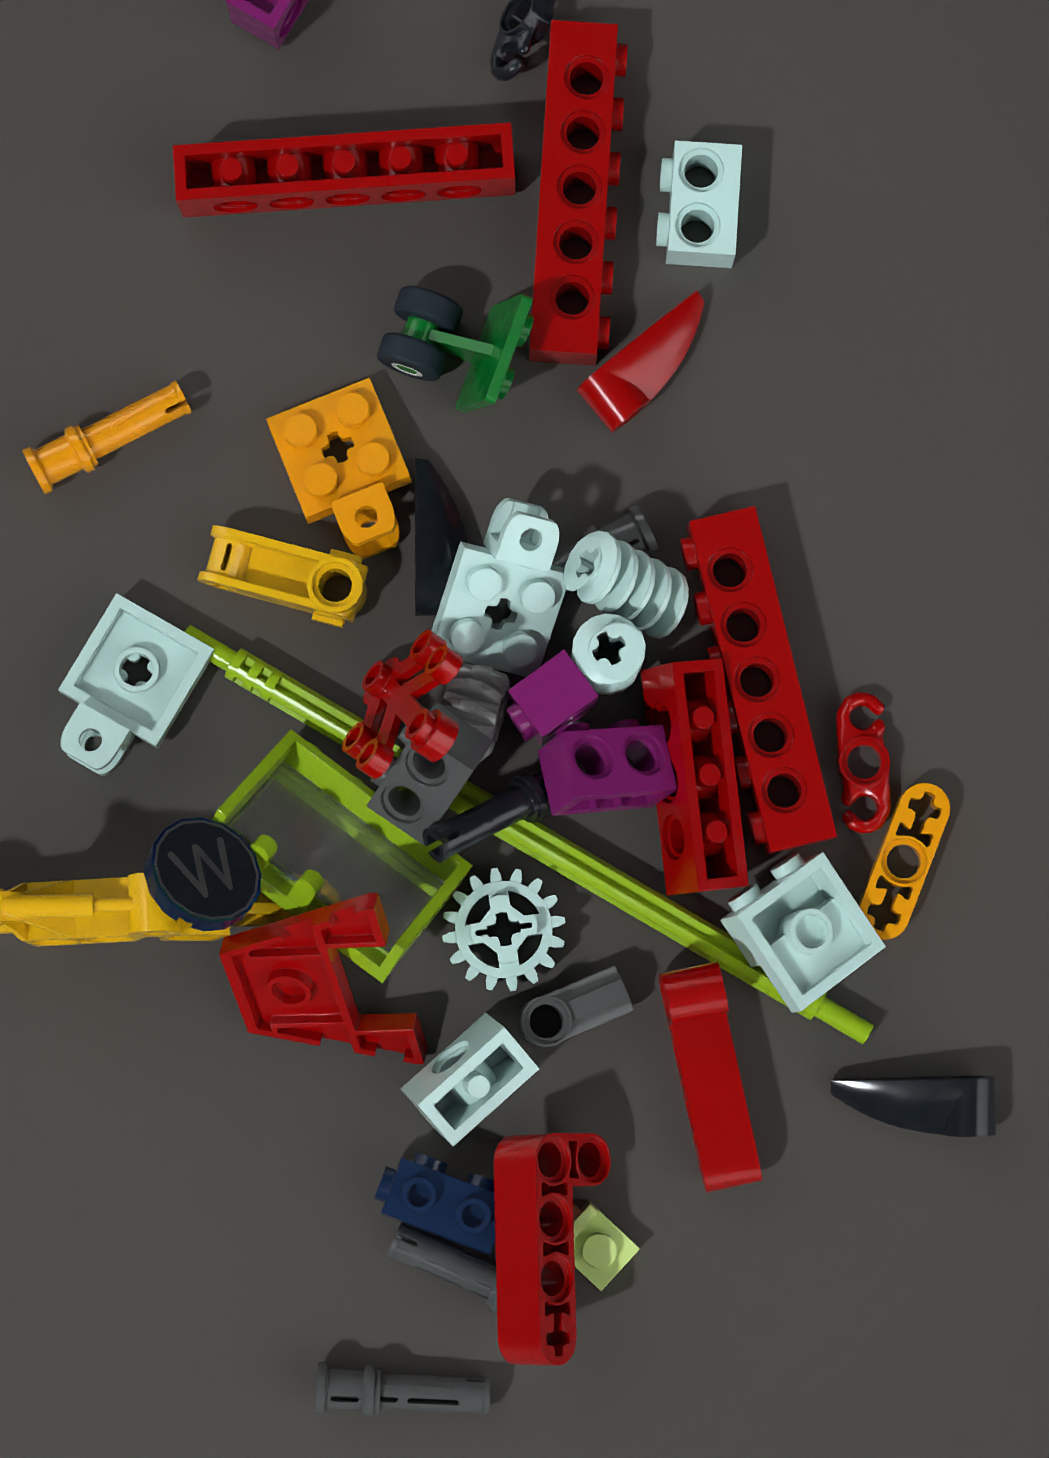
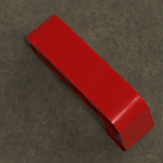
M715 961L659 973L658 979L705 1192L709 1193L762 1181L758 1153L727 1017V1012H729L728 1001L719 963Z
M594 1133L510 1135L504 1137L498 1143L495 1150L494 1201L497 1333L499 1350L503 1358L510 1364L560 1366L567 1363L575 1351L577 1331L573 1187L599 1185L607 1178L611 1166V1155L606 1141L600 1135Z

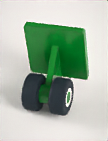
M404 286L400 289L394 305L395 314L406 321L402 334L390 332L383 336L377 352V359L388 368L409 377L424 381H436L440 378L446 362L445 353L471 363L455 409L468 413L493 405L497 399L502 400L506 396L512 384L515 370L509 367L516 346L522 347L531 331L534 317L528 314L533 298L520 294L492 306L480 339L477 341L453 335L457 331L463 315V308L460 304L443 294L423 287Z

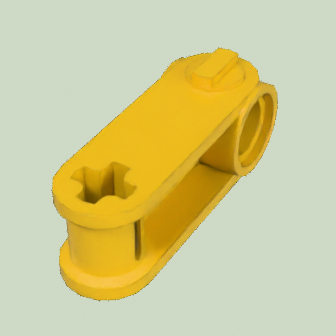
M212 526L210 535L214 538V543L206 570L199 572L197 581L225 591L312 614L311 620L339 628H344L345 622L353 623L356 614L362 610L367 600L365 581L369 570L367 566L362 564L363 557L331 549L330 553L327 554L224 526ZM336 575L349 578L352 582L349 596L339 602H330L324 599L323 586L328 579Z

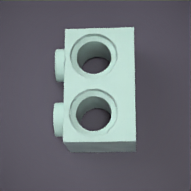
M675 140L672 158H662L660 192H670L669 213L658 212L656 246L666 247L665 264L732 268L736 254L742 145ZM703 167L713 174L715 181L707 187L698 188L687 181L685 173L691 168ZM699 221L710 229L712 236L704 242H691L684 237L681 228L688 222Z

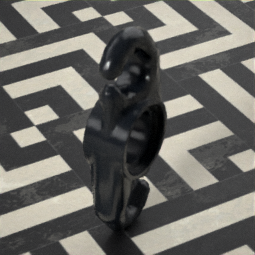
M510 0L500 17V29L490 57L491 74L497 80L508 81L515 77L524 67V62L520 57H513L517 53L522 56L528 54L530 47L543 38L551 25V20H553V8L556 0Z

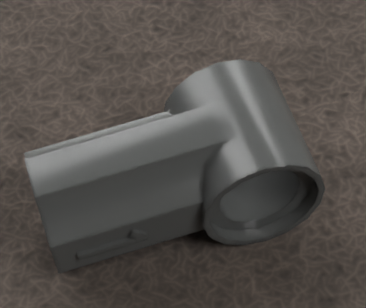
M615 965L545 995L531 999L525 1003L519 1013L518 1026L524 1039L532 1045L551 1047L633 1012L634 1009L623 980ZM539 1005L551 1006L559 1014L560 1027L556 1034L550 1038H541L534 1034L530 1028V1015Z

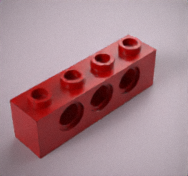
M709 659L671 662L641 670L647 726L663 724L678 788L656 804L666 894L669 896L749 886L723 660Z

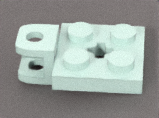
M506 498L499 503L492 515L483 542L486 548L460 541L431 631L446 640L447 646L463 657V662L475 665L479 663L494 667L496 670L525 677L541 666L566 592L563 582L565 568L552 565L559 542V528L554 520L548 518V514L543 507ZM500 598L508 599L507 606L512 611L507 619H503L500 623H492V618L485 613L487 606H497Z
M116 593L58 689L61 694L79 703L62 733V750L72 760L100 776H105L118 766L135 736L158 749L210 663L209 659L214 649ZM141 657L147 658L149 660L147 670L152 674L149 681H139L135 686L127 684L126 681L129 675L122 669L125 662L128 660L132 663H137ZM95 736L102 737V743L98 749L94 751L85 750V745L90 738Z

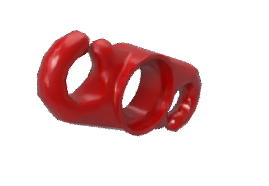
M855 692L845 697L836 712L837 770L842 778L844 787L841 801L845 806H851L858 798L866 796L870 797L876 805V812L869 819L858 818L851 810H847L842 814V821L847 827L860 834L873 833L881 829L891 812L890 756L883 740L885 723L881 719H876L869 727L860 729L855 727L850 719L853 709L858 706L868 707L876 715L884 712V704L877 696L868 692ZM856 747H868L877 754L879 768L873 777L861 779L850 772L847 759L849 753Z

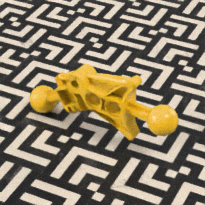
M156 872L135 873L128 875V877L20 883L6 891L0 888V934L13 933L22 942L37 947L133 942L145 937H159L161 941H216L229 936L230 927H260L292 917V915L263 893H257L249 907L232 918L211 920L190 914L171 900L160 885ZM324 881L319 894L332 904L340 902L338 894Z

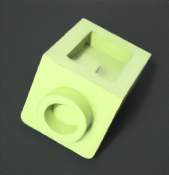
M590 1201L582 1209L573 1203L575 1267L602 1291L640 1248Z

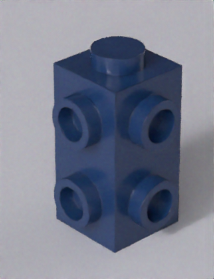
M417 1152L413 1161L401 1158L397 1170L386 1166L374 1199L384 1202L380 1215L488 1255L491 1253L495 1242L493 1180L474 1173H469L466 1182L445 1174L448 1166L447 1163Z

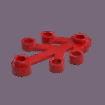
M428 629L418 636L411 647L409 657L402 661L397 657L389 658L385 662L377 661L370 667L363 678L362 689L365 690L363 702L368 707L363 723H357L347 733L342 744V750L356 759V768L372 779L382 776L390 766L394 756L393 747L401 721L407 726L405 737L411 741V748L430 762L440 760L450 750L458 736L459 724L438 709L429 711L416 700L440 684H448L457 675L463 662V657L449 648L447 641ZM425 668L423 673L413 678V675ZM381 721H382V724H381V727H380V730H379V734H378L377 732H378L380 723H381Z

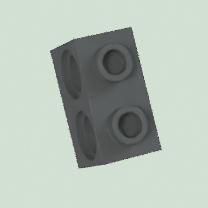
M437 702L430 711L438 709L459 724L458 736L450 750L440 760L430 762L411 748V741L405 737L407 728L405 726L395 741V744L403 749L398 758L393 756L390 766L382 776L377 779H370L371 782L379 787L367 804L368 808L421 844H424L422 837L424 829L438 824L493 743L492 739Z

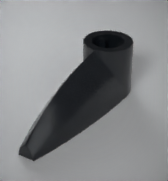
M415 458V616H436L460 541L467 543L459 511L440 475L429 460Z
M964 1075L831 1079V1095L855 1110L886 1124L903 1129L951 1137L996 1135L994 1076Z

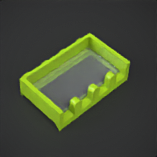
M290 729L217 809L211 823L222 825L241 838L253 854L259 873L257 890L292 916L367 893L378 892L390 928L386 947L337 948V950L379 982L383 983L421 933L452 897L473 865L458 854L449 857L442 863L436 862L428 852L444 843L438 840L425 847L424 844H421L368 808L367 804L375 792L361 779L353 776L322 753L317 746L306 741Z

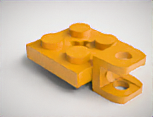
M370 377L266 418L308 524L334 514L348 548L354 555L361 556L363 559L384 552L399 544L400 528L387 493L412 483V480ZM338 438L342 442L351 441L354 444V447L347 450L348 460L338 463L334 456L325 458L323 455L324 451L330 447V441ZM371 522H374V523H375V524H374L373 526H371V527H368V528H364V527H363V526L366 525L367 523H371Z

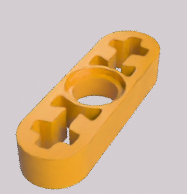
M919 783L906 789L900 795L858 902L860 909L873 927L875 918L867 914L868 907L870 905H880L887 892V889L876 888L878 878L880 877L893 887L910 889L907 899L899 893L894 895L890 911L898 915L897 922L895 924L887 923L881 930L874 928L881 940L895 938L907 927L950 815L949 799L945 792L934 784ZM924 794L932 797L930 806L938 811L936 819L927 818L923 821L918 835H928L930 837L927 846L914 837L896 835L899 824L906 830L911 829L916 812L908 808L909 801H918ZM895 846H908L918 856V869L909 878L896 877L888 869L887 856Z

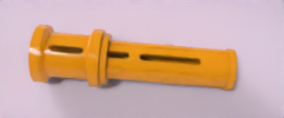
M177 381L170 382V385L83 429H80L79 425L74 427L70 425L64 428V435L35 450L30 446L22 449L44 494L46 495L53 491V484L81 470L87 473L94 471V467L99 465L97 459L185 414L192 413Z

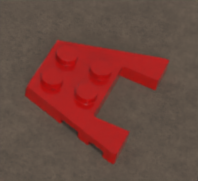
M378 892L367 893L223 938L219 956L248 1033L320 1046L321 1039L326 1038L351 1043L354 1053L375 1057L376 1049L379 1048L405 1053L403 1062L425 1063L428 1046L417 1013L359 1014L337 948L386 947L390 928Z

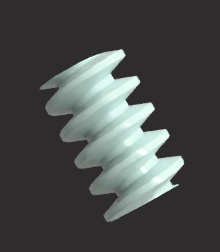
M596 531L578 541L565 565L563 575L565 589L569 591L577 590V595L582 602L595 604L598 610L624 617L631 621L637 629L645 630L652 638L661 639L669 635L677 627L684 615L689 591L686 577L679 570L667 567L659 559L650 558L644 551L634 549L629 543L617 540L608 532Z
M605 613L591 617L580 626L573 639L571 659L597 694L611 695L623 693L633 685L641 670L646 644L642 631L637 629L631 621L620 615ZM604 645L608 652L615 651L616 649L619 651L616 664L611 665L606 658L596 660L599 646Z

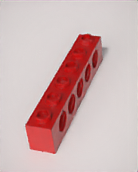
M551 20L532 316L534 320L530 331L529 362L596 366L597 349L608 350L610 316L599 315L601 295H612L614 261H603L604 240L615 241L617 207L606 205L608 185L619 186L621 152L610 151L611 131L622 132L624 98L613 97L615 77H626L628 44L617 43L618 24ZM580 76H591L598 80L601 88L593 94L583 95L576 92L572 88L571 83ZM584 129L592 132L598 141L593 147L581 150L573 147L567 138L572 132ZM580 183L590 187L594 192V197L588 203L578 205L568 201L564 196V191L570 185ZM581 238L589 244L591 251L586 257L574 260L566 257L561 252L560 246L567 239ZM567 292H576L586 299L588 305L581 313L569 315L558 308L556 301Z
M511 122L172 145L175 196L183 218L515 195Z
M751 506L689 521L686 529L688 537L679 539L680 549L686 571L696 570L701 591L693 593V602L699 625H710L715 645L706 648L707 659L723 660L731 735H737L741 756L734 757L736 778L740 790L750 788L755 811L746 812L754 846L763 844L766 855L832 840L837 837L756 507ZM722 560L736 562L743 571L744 578L742 583L734 587H725L719 584L714 578L713 566ZM736 614L749 616L756 624V637L748 642L734 640L727 631V620ZM750 668L764 671L770 680L769 693L761 697H753L745 693L740 685L741 673ZM766 722L777 725L784 736L782 748L776 752L761 750L756 745L753 737L754 729L757 725ZM784 777L794 783L797 789V799L793 806L782 808L770 801L767 787L771 779Z

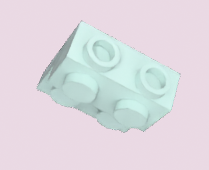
M796 852L783 859L770 870L775 878L774 881L761 890L754 883L735 894L727 901L733 911L720 920L750 966L762 967L792 1013L805 1009L886 947L823 852L802 858L800 853Z

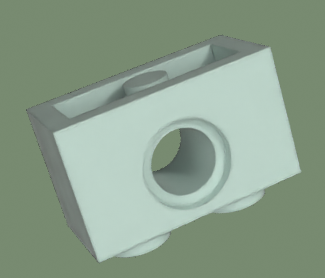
M485 1013L408 1081L401 1090L433 1128L454 1146L536 1073L539 1068L506 1028Z

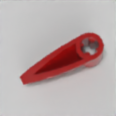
M697 290L603 364L577 388L576 391L612 434L627 424L649 404L669 381L684 359L695 336L705 303Z

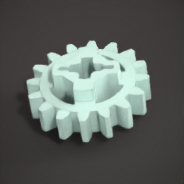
M493 868L490 875L491 883L485 885L473 875L469 878L473 889L469 896L459 891H455L452 895L457 903L461 905L459 912H444L443 918L455 924V931L443 935V942L457 943L459 950L450 958L451 963L458 964L466 960L470 967L465 978L469 981L476 978L479 973L487 975L486 989L493 990L498 978L506 979L510 991H516L517 977L523 974L531 983L535 984L538 982V977L534 968L540 963L552 969L555 962L546 953L549 947L562 948L565 942L559 937L552 935L553 928L565 924V917L551 916L549 913V909L558 901L556 895L541 899L538 892L543 881L537 878L527 887L521 884L522 873L519 869H515L510 881H502L498 868ZM508 892L525 897L535 906L539 914L525 916L510 905ZM488 895L490 910L480 923L466 925L468 915L473 906ZM500 914H507L510 923L532 925L531 928L521 929V932L513 934L511 938L512 944L508 946H501L498 937H489L488 934L476 935L477 932L486 931L488 927L496 925V916ZM542 934L541 943L537 951L529 960L519 965L517 950L527 937ZM479 944L488 946L497 953L499 968L489 966L480 961L472 953L469 946Z

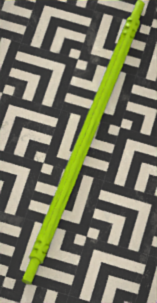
M191 624L184 631L214 649L209 662L225 670V678L338 744H343L347 733L354 725L359 722L363 723L364 719L243 648H240L237 652ZM396 744L393 747L394 756L398 758L403 751ZM467 780L449 806V809L460 814L492 798L493 795ZM521 820L493 834L708 961H718L720 968L788 1007L762 967H751L730 934L539 822ZM827 992L805 1009L797 1012L810 1021L815 1016L862 1045L874 1027L872 1023L827 998Z

